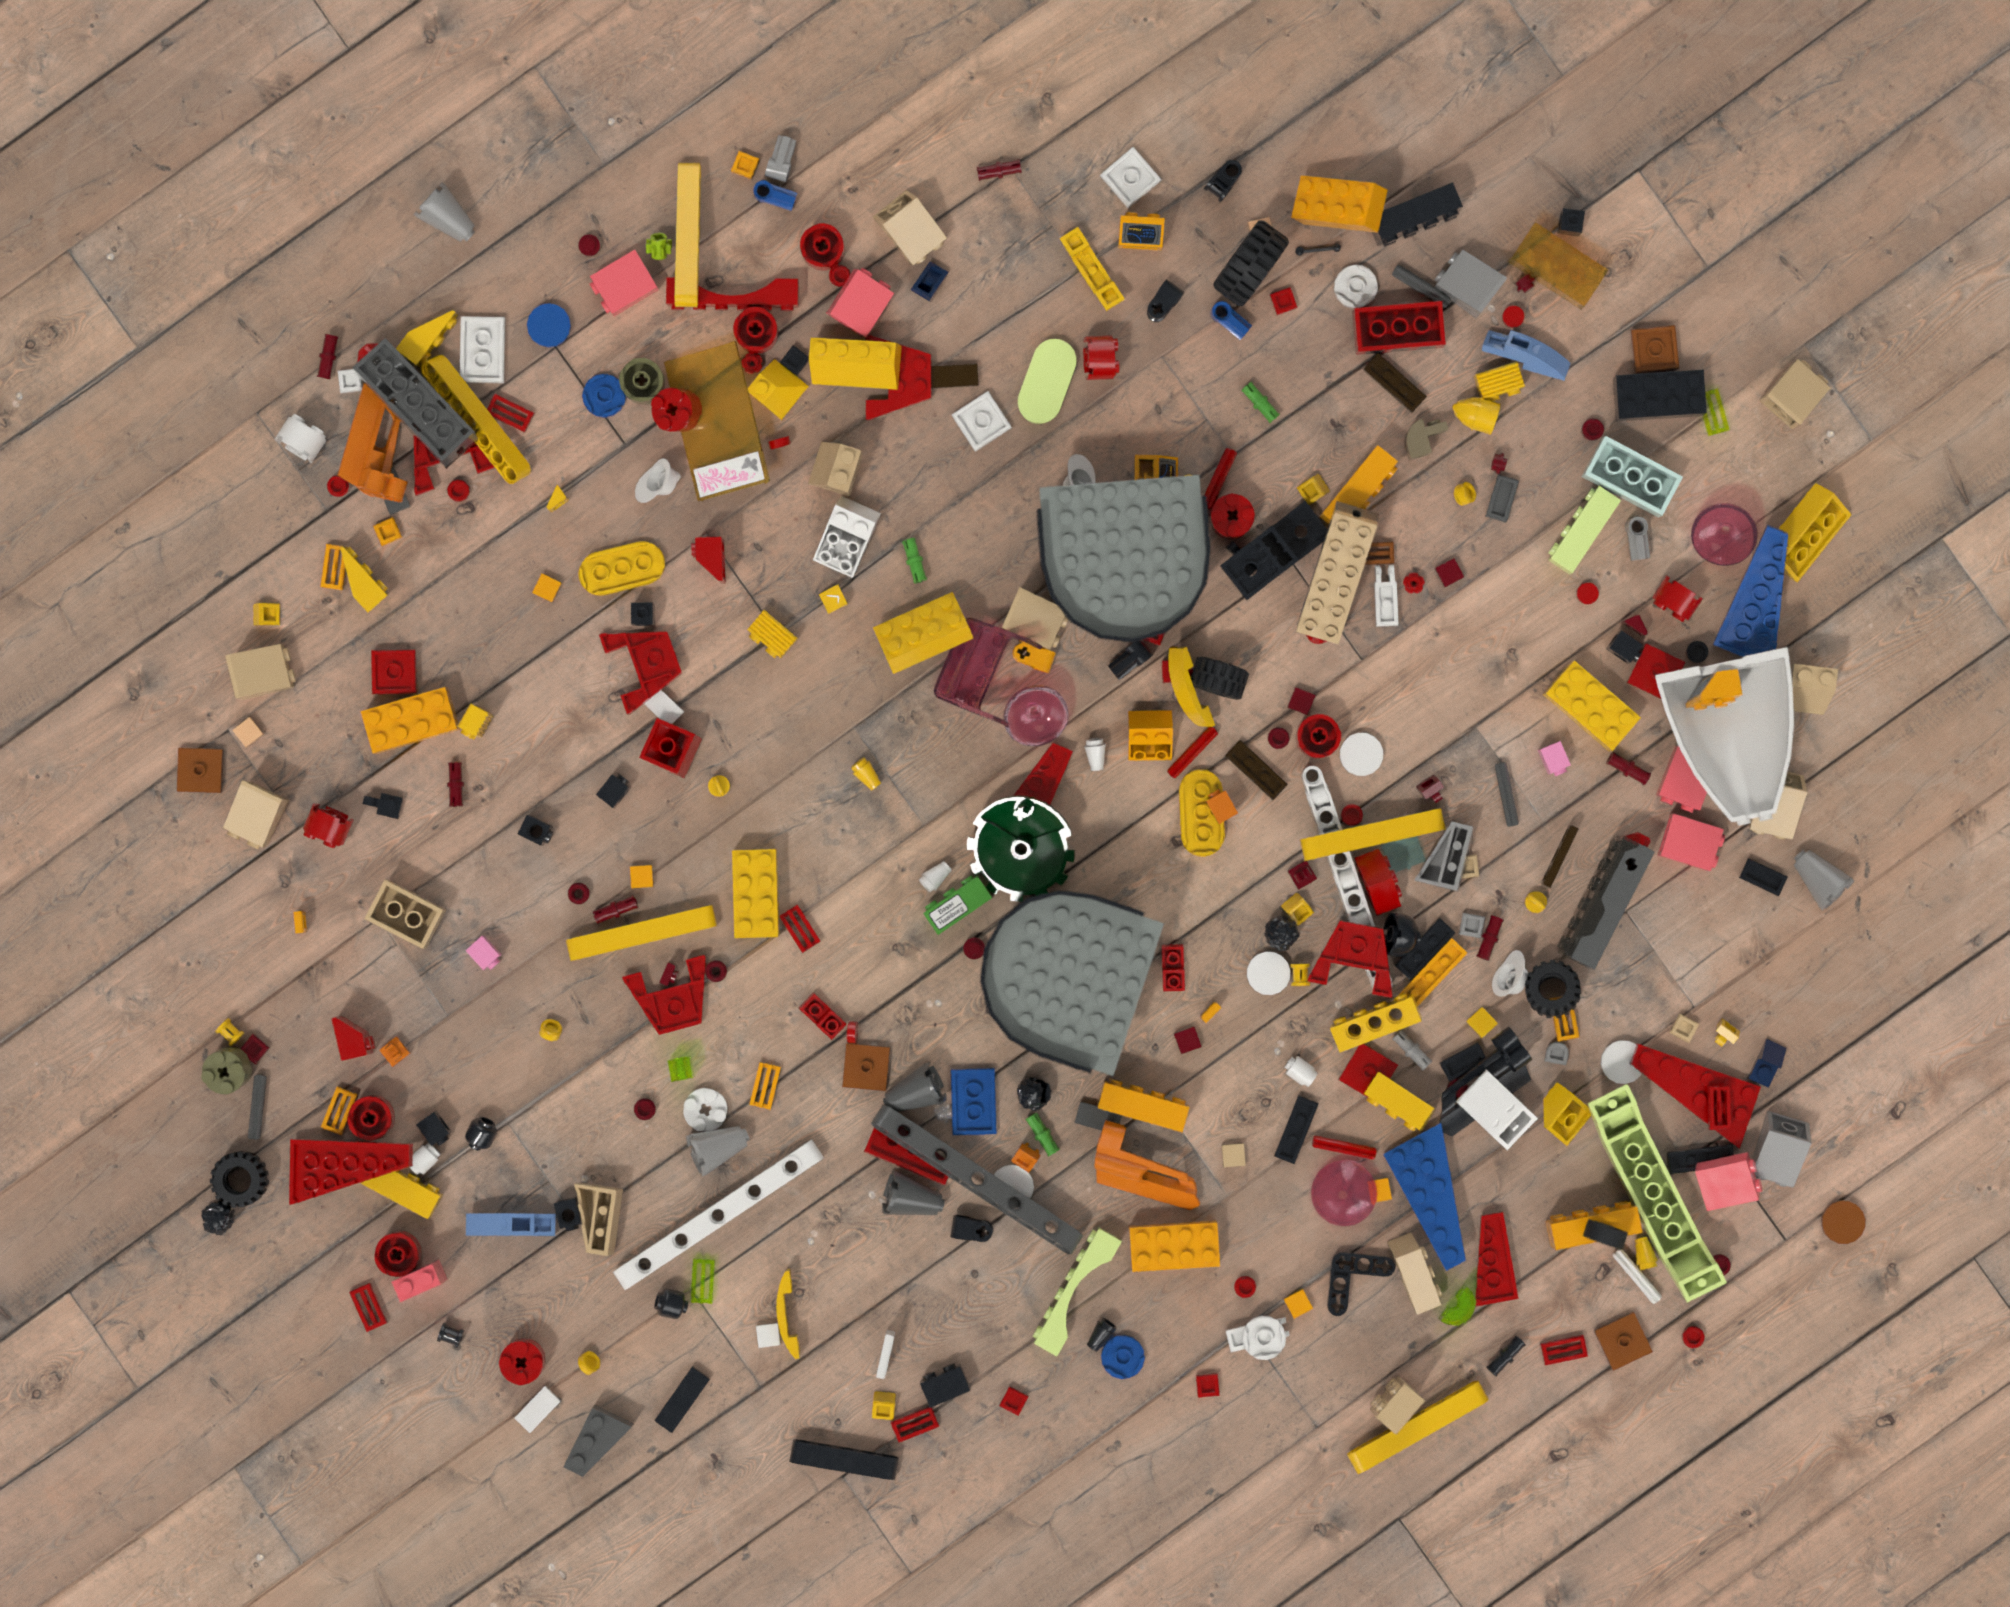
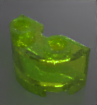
M1465 1284L1455 1295L1457 1304L1454 1307H1446L1438 1317L1441 1322L1447 1325L1458 1326L1471 1318L1475 1310L1476 1300L1473 1292Z

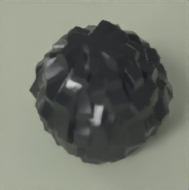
M1278 916L1266 923L1264 935L1267 943L1272 948L1275 947L1279 951H1286L1297 941L1300 932H1298V927L1294 920L1287 916Z
M1026 1077L1017 1088L1019 1103L1025 1109L1040 1110L1050 1101L1052 1090L1049 1083L1039 1079L1036 1080L1034 1077Z
M222 1201L212 1202L201 1213L204 1221V1230L220 1236L232 1227L235 1217V1210H232L230 1205L222 1204Z

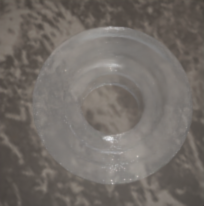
M947 1102L936 1105L937 1108H934V1113L938 1121L941 1120L945 1124L949 1119H952V1113Z

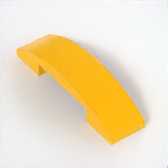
M1079 227L1060 238L1073 263L1106 312L1125 300L1090 248V244Z
M1170 647V679L1181 708L1197 726H1215L1209 706L1200 705L1188 670L1194 665L1187 647Z
M786 1269L777 1293V1321L787 1349L795 1359H799L798 1334L789 1335L785 1294L792 1293L793 1287L791 1270Z

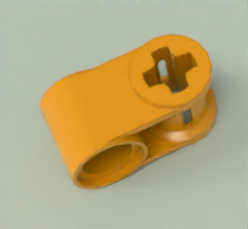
M1027 643L1017 644L1012 651L1015 661L1048 674L1056 655L1053 651ZM1025 647V652L1028 653V656H1024L1021 659L1017 651Z

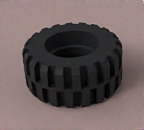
M1259 220L1214 281L1213 286L1215 290L1237 306H1244L1288 246V238L1267 222Z

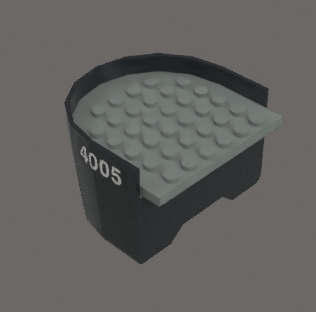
M1199 475L1039 488L1041 508L1037 509L1036 512L1039 559L1049 595L1071 623L1099 639L1133 643L1165 634L1192 612L1207 585L1211 554L1206 495L1201 496Z
M1058 890L1026 899L1000 919L984 947L980 984L989 1015L1010 1041L1039 1057L1089 1074L1094 1069L1113 1076L1164 923L1143 917L1145 913L1143 911L1093 894Z

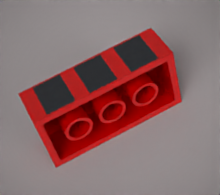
M1442 301L1354 308L1352 311L1356 355L1443 348L1446 345Z

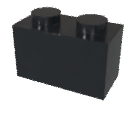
M955 1363L943 1367V1372L935 1374L933 1371L922 1376L924 1380L920 1381V1385L930 1408L971 1391L961 1364L956 1366Z

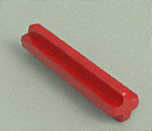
M1231 448L1224 450L1204 494L1207 497L1208 510L1212 509L1237 455V452Z
M1208 727L1167 770V773L1172 778H1177L1218 735V731L1214 727Z
M1314 1136L1312 1140L1314 1148L1373 1160L1377 1153V1149L1374 1147L1321 1136Z

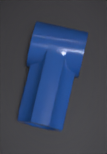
M764 180L757 182L753 190L757 201L788 211H792L797 197L796 192L770 184ZM765 186L770 192L766 197H761L757 194L758 188Z
M1217 302L1211 309V318L1221 324L1238 340H1241L1252 327L1249 322L1235 312L1226 302ZM1219 306L1224 307L1227 312L1226 317H1218L1215 309Z

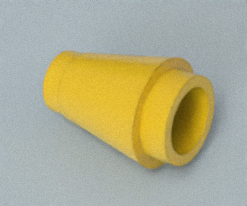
M863 757L851 766L852 774L871 791L881 784L870 760L867 761Z
M1648 1237L1636 1239L1637 1266L1639 1265L1640 1270L1657 1267L1656 1261L1658 1259L1648 1241Z

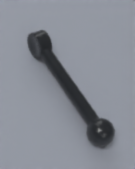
M1336 243L1333 246L1307 249L1297 247L1295 253L1297 256H1302L1304 253L1331 250L1339 252L1341 246Z

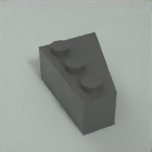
M594 1405L563 1468L583 1477L634 1424Z

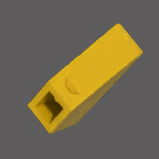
M452 310L409 331L396 350L420 367L424 362L430 360L432 356L430 353L433 348H438L445 339L443 335L447 329L451 330L456 325L458 314Z
M343 545L340 549L352 595L369 613L388 596L386 592L388 587L380 579L376 581L371 576L373 571L366 563L362 565L356 559L358 554L350 546L346 548Z

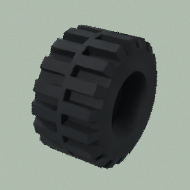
M1197 657L1191 674V681L1195 688L1238 700L1242 699L1249 673L1245 669L1208 657Z
M1550 960L1549 963L1543 961L1540 966L1535 965L1533 971L1528 973V979L1525 981L1527 1001L1534 1011L1536 1010L1539 1015H1546V1018L1550 1019L1552 1016H1556L1557 1019L1561 1018L1560 1015H1568L1571 1009L1574 1010L1576 1008V1004L1580 1001L1581 986L1577 973L1572 970L1570 965L1566 966L1562 961H1559V963L1555 962V960ZM1551 978L1560 979L1566 985V992L1560 999L1547 1000L1540 993L1542 983Z
M238 1151L223 1156L221 1160L215 1163V1168L210 1173L212 1174L210 1184L212 1183L213 1188H211L212 1193H216L217 1200H222V1204L226 1206L231 1205L233 1208L245 1207L258 1201L262 1194L266 1192V1185H269V1180H267L269 1173L264 1168L266 1166L265 1163H261L260 1158L253 1156L251 1152ZM240 1166L249 1172L251 1184L248 1190L237 1192L229 1185L228 1175L234 1167Z

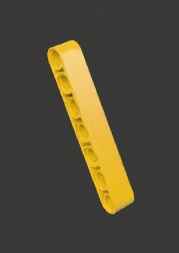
M678 163L675 307H698L700 163Z
M437 355L421 365V372L425 379L475 431L478 437L475 443L503 479L509 484H514L531 473L528 461L450 361L443 355Z
M1439 808L1300 839L1304 861L1446 830L1442 809Z
M713 905L565 941L570 961L716 927L717 922Z
M1475 1380L1414 1414L1397 1434L1388 1429L1347 1453V1456L1357 1474L1363 1473L1485 1404L1489 1398L1479 1380Z

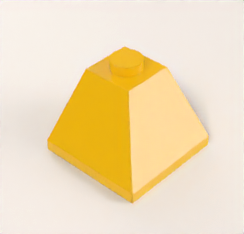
M774 359L756 377L746 391L782 420L809 386Z
M1558 1082L1548 1091V1094L1543 1099L1544 1127L1564 1145L1568 1146L1591 1117L1589 1107Z

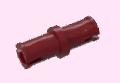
M1020 159L1004 163L997 161L993 165L977 167L979 181L996 177L1002 179L1006 175L1022 173Z
M325 334L322 353H319L321 358L317 375L319 378L331 380L333 362L337 358L335 352L339 339L338 336Z
M1615 752L1611 753L1606 762L1607 765L1621 771L1623 776H1629L1642 785H1645L1650 779V772L1643 770L1635 765L1634 761H1628Z
M462 762L448 763L449 782H447V787H449V807H463L462 787H464V782H462Z
M632 895L618 902L612 901L610 905L594 910L593 914L597 924L613 917L619 918L621 914L637 909L639 906L635 896Z
M1490 916L1486 932L1482 933L1481 938L1483 940L1476 957L1486 961L1490 960L1494 945L1499 940L1497 937L1504 922L1503 919Z

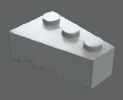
M1451 822L1425 865L1416 876L1415 881L1459 892L1475 828Z

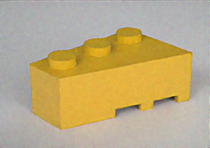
M1380 1072L1377 1073L1364 1093L1368 1096L1366 1101L1375 1107H1378L1379 1104L1386 1108L1384 1113L1395 1120L1397 1117H1400L1405 1121L1403 1125L1413 1132L1416 1128L1422 1132L1436 1110Z

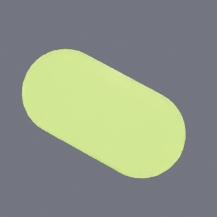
M1049 339L1042 342L1036 348L1018 396L1019 410L1023 417L1031 423L1043 424L1049 422L1058 415L1076 367V354L1073 348L1063 340Z

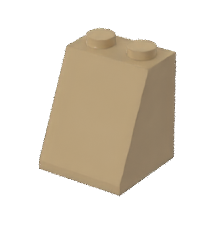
M905 190L873 216L874 220L912 265L923 262L929 252L939 249L944 244L943 241L947 239L919 199L908 190Z
M1799 359L1789 366L1759 400L1791 429L1801 425L1830 389L1827 385L1828 381L1822 375L1813 373L1811 371L1812 367L1806 361H1800Z
M821 442L808 484L850 497L863 458L862 451L843 444Z
M1019 587L1002 629L1015 633L1014 636L1051 650V647H1057L1061 636L1057 635L1060 627L1065 628L1068 618L1056 604Z
M282 644L225 655L235 698L246 700L294 688L293 682H296L294 670L290 669L288 661H291L290 652Z
M1800 664L1790 665L1793 711L1824 715L1836 691L1838 669Z
M1787 772L1777 811L1775 814H1772L1773 819L1759 821V817L1750 819V830L1761 835L1765 833L1771 834L1778 839H1793L1807 795L1804 775Z
M242 780L223 828L228 830L227 835L239 840L242 837L248 840L247 845L253 848H266L289 800L251 781Z

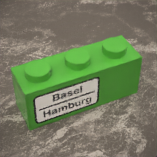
M972 875L961 882L963 886L957 891L954 888L943 894L945 899L937 903L934 900L925 907L927 911L923 914L938 935L992 899V896L978 876L976 878H973Z

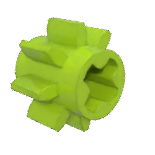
M654 233L650 236V239H646V254L651 253L653 259L663 260L667 258V254H672V239H667L666 234Z

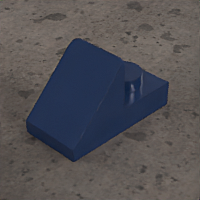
M929 261L912 286L911 291L932 302L937 290L947 277L948 271Z
M1766 1039L1748 1079L1769 1088L1777 1069L1782 1068L1786 1048Z

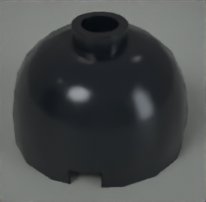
M1390 913L1383 926V929L1387 930V937L1385 939L1387 955L1402 957L1410 954L1421 940V933L1418 931L1416 922L1410 916L1402 913Z

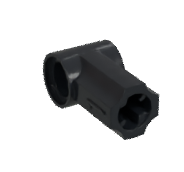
M1140 640L1126 648L1125 652L1110 663L1108 667L1117 679L1120 680L1135 667L1141 666L1153 654L1144 642Z

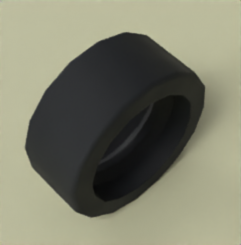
M1588 1219L1583 1236L1617 1249H1623L1628 1235L1623 1230Z

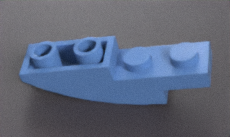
M1488 330L1482 346V351L1522 362V369L1563 381H1565L1571 364L1566 358L1546 344L1513 330L1510 331L1509 336Z
M466 1214L465 1236H555L556 1214Z

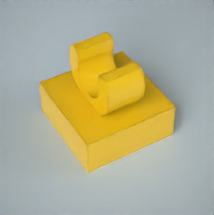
M1722 1018L1716 1027L1718 1034L1715 1037V1043L1721 1047L1727 1040L1734 1044L1739 1038L1740 1031Z

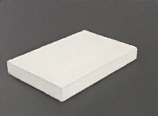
M461 316L460 376L466 383H504L505 317Z

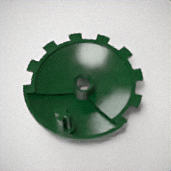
M1009 796L989 804L978 814L973 824L979 828L975 838L968 837L967 850H974L976 862L970 864L975 876L982 873L989 881L986 888L996 895L1000 889L1011 894V901L1023 902V895L1036 894V896L1047 894V888L1055 882L1060 886L1063 885L1068 878V875L1063 873L1067 861L1074 862L1075 850H1068L1067 837L1072 836V832L1065 818L1054 807L1033 797ZM1018 843L1025 844L1027 850L1019 849Z

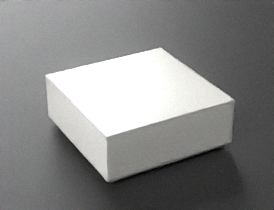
M354 369L338 371L340 393L359 392L362 390V379Z
M778 1323L756 1325L758 1348L781 1345Z

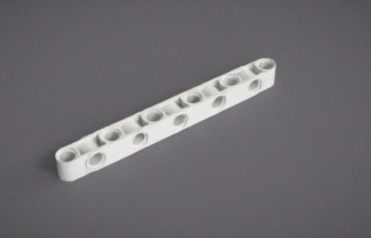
M1316 766L1306 767L1302 771L1301 778L1319 835L1342 830L1330 791L1321 770ZM1312 769L1317 772L1318 777L1316 781L1310 782L1307 780L1306 773L1308 770ZM1323 811H1328L1332 817L1331 821L1327 824L1320 820V814ZM1350 851L1343 852L1346 860L1342 865L1335 863V855L1327 856L1348 922L1375 927ZM1352 894H1356L1360 900L1359 904L1355 907L1350 906L1348 903V898ZM1365 969L1373 988L1376 971Z
M813 1140L808 1141L613 1271L614 1275L624 1290L630 1288L824 1158ZM789 1160L795 1161L798 1165L797 1170L794 1172L788 1171L786 1169V1162ZM751 1185H758L760 1187L761 1194L759 1196H752L750 1194L749 1187ZM715 1209H720L724 1212L723 1220L718 1221L713 1218V1211ZM677 1234H685L688 1238L687 1244H678L676 1241ZM640 1259H649L651 1267L643 1269L640 1266Z

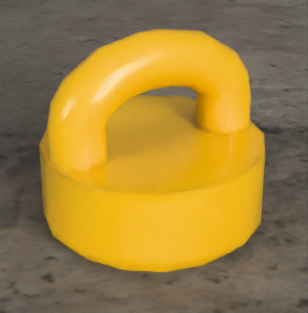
M1464 482L1454 488L1456 503L1464 506L1475 501L1476 491L1471 483Z
M716 775L708 782V789L712 795L722 797L729 792L730 783L726 777Z
M1533 891L1526 896L1524 904L1528 911L1539 913L1546 908L1547 899L1543 893Z
M546 1019L541 1023L539 1035L543 1039L557 1041L560 1038L562 1026L558 1021Z
M587 1351L578 1358L579 1368L586 1375H591L600 1368V1359L594 1352Z

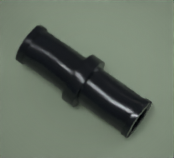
M1515 1336L1504 1349L1498 1351L1499 1355L1486 1368L1497 1377L1508 1363L1511 1364L1514 1361L1513 1358L1526 1344L1519 1337Z

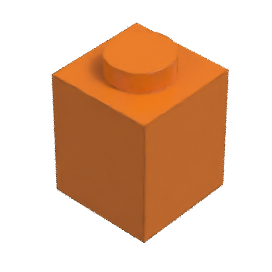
M1218 789L1208 795L1209 800L1205 802L1218 824L1238 814L1226 790L1220 792Z

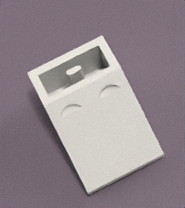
M841 496L835 504L813 561L853 578L881 513Z
M1487 1070L1456 1101L1506 1150L1538 1119Z

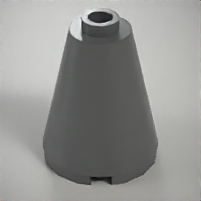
M930 1062L922 1064L885 1092V1098H883L884 1105L896 1112L946 1102L947 1095L946 1093L942 1095L941 1088L944 1085L934 1066L929 1067Z
M892 1171L893 1174H890L883 1194L886 1197V1203H882L883 1214L937 1215L938 1212H942L945 1200L942 1199V1194L897 1171Z

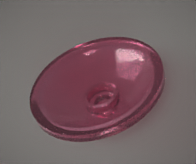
M1718 503L1702 510L1695 518L1691 530V540L1697 553L1706 561L1721 566L1734 565L1745 560L1753 552L1758 539L1757 525L1753 517L1745 509L1730 503ZM1727 526L1730 530L1724 531L1722 527Z
M1034 685L1021 689L1009 699L1004 709L1003 722L1007 733L1016 742L1025 746H1042L1054 741L1061 735L1067 725L1069 712L1067 704L1059 692L1047 686ZM1033 707L1037 708L1035 711H1030Z
M1339 1160L1329 1163L1318 1172L1312 1184L1311 1198L1314 1208L1324 1220L1337 1226H1351L1360 1223L1372 1212L1377 1200V1187L1374 1178L1365 1167L1353 1161ZM1340 1191H1345L1347 1193V1197L1345 1199L1340 1198Z

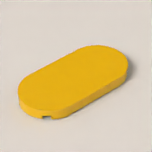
M639 541L588 555L580 565L578 576L581 585L589 593L605 596L656 582L664 572L665 558L662 551L656 545L646 541Z
M1204 769L1189 772L1184 776L1179 786L1181 840L1188 852L1199 857H1206L1216 853L1221 848L1225 839L1224 822L1220 824L1216 822L1205 802L1209 800L1208 795L1218 789L1220 792H1223V787L1215 774Z

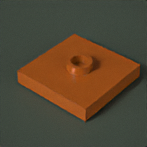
M1675 325L1630 330L1635 374L1680 369Z
M178 748L177 792L222 793L223 749Z
M846 1043L842 1087L886 1091L890 1047Z
M1634 1312L1593 1330L1613 1371L1653 1352Z

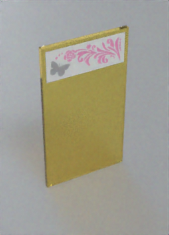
M731 341L727 344L664 362L670 388H684L695 393L702 405V414L699 417L698 424L687 432H681L697 500L703 502L706 499L770 482L737 342Z

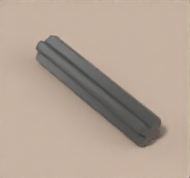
M1397 265L1392 272L1393 277L1433 302L1442 301L1443 308H1446L1450 303V297L1401 265Z
M1507 763L1495 764V770L1506 824L1508 827L1516 826L1519 824Z
M257 1074L254 1076L248 1129L249 1139L258 1140L261 1137L267 1079L265 1075Z

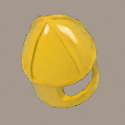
M1471 397L1459 400L1452 406L1455 416L1470 430L1491 435L1499 414L1500 404L1485 400L1483 397Z

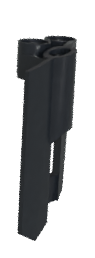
M1509 1026L1491 1038L1496 1048L1495 1051L1442 1092V1113L1439 1124L1442 1123L1443 1133L1453 1137L1475 1121L1459 1104L1455 1105L1456 1091L1475 1077H1480L1485 1070L1492 1074L1512 1094L1531 1081L1526 1064L1533 1059Z

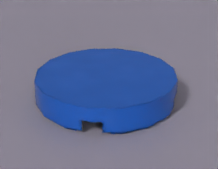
M548 303L533 309L528 317L527 329L534 342L540 346L551 348L565 342L571 330V322L564 309L558 305Z
M599 374L589 379L582 393L583 402L588 411L602 418L612 417L619 413L626 401V395L620 387L619 379L609 374Z
M1128 1335L1114 1336L1106 1342L1101 1353L1102 1365L1106 1372L1118 1379H1127L1137 1375L1142 1369L1145 1360L1144 1350L1140 1342Z

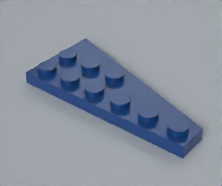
M1767 524L1713 645L1742 657L1776 650L1788 541L1787 532Z
M1442 1123L1383 1155L1445 1270L1448 1271L1465 1262L1466 1256Z

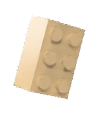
M384 880L364 919L422 949H427L446 909L390 880Z
M1400 1376L1389 1380L1385 1386L1387 1390L1382 1395L1378 1394L1372 1400V1407L1370 1408L1375 1417L1395 1434L1400 1431L1425 1402L1421 1395Z

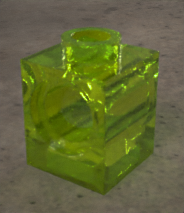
M691 1056L667 1060L671 1082L695 1077Z

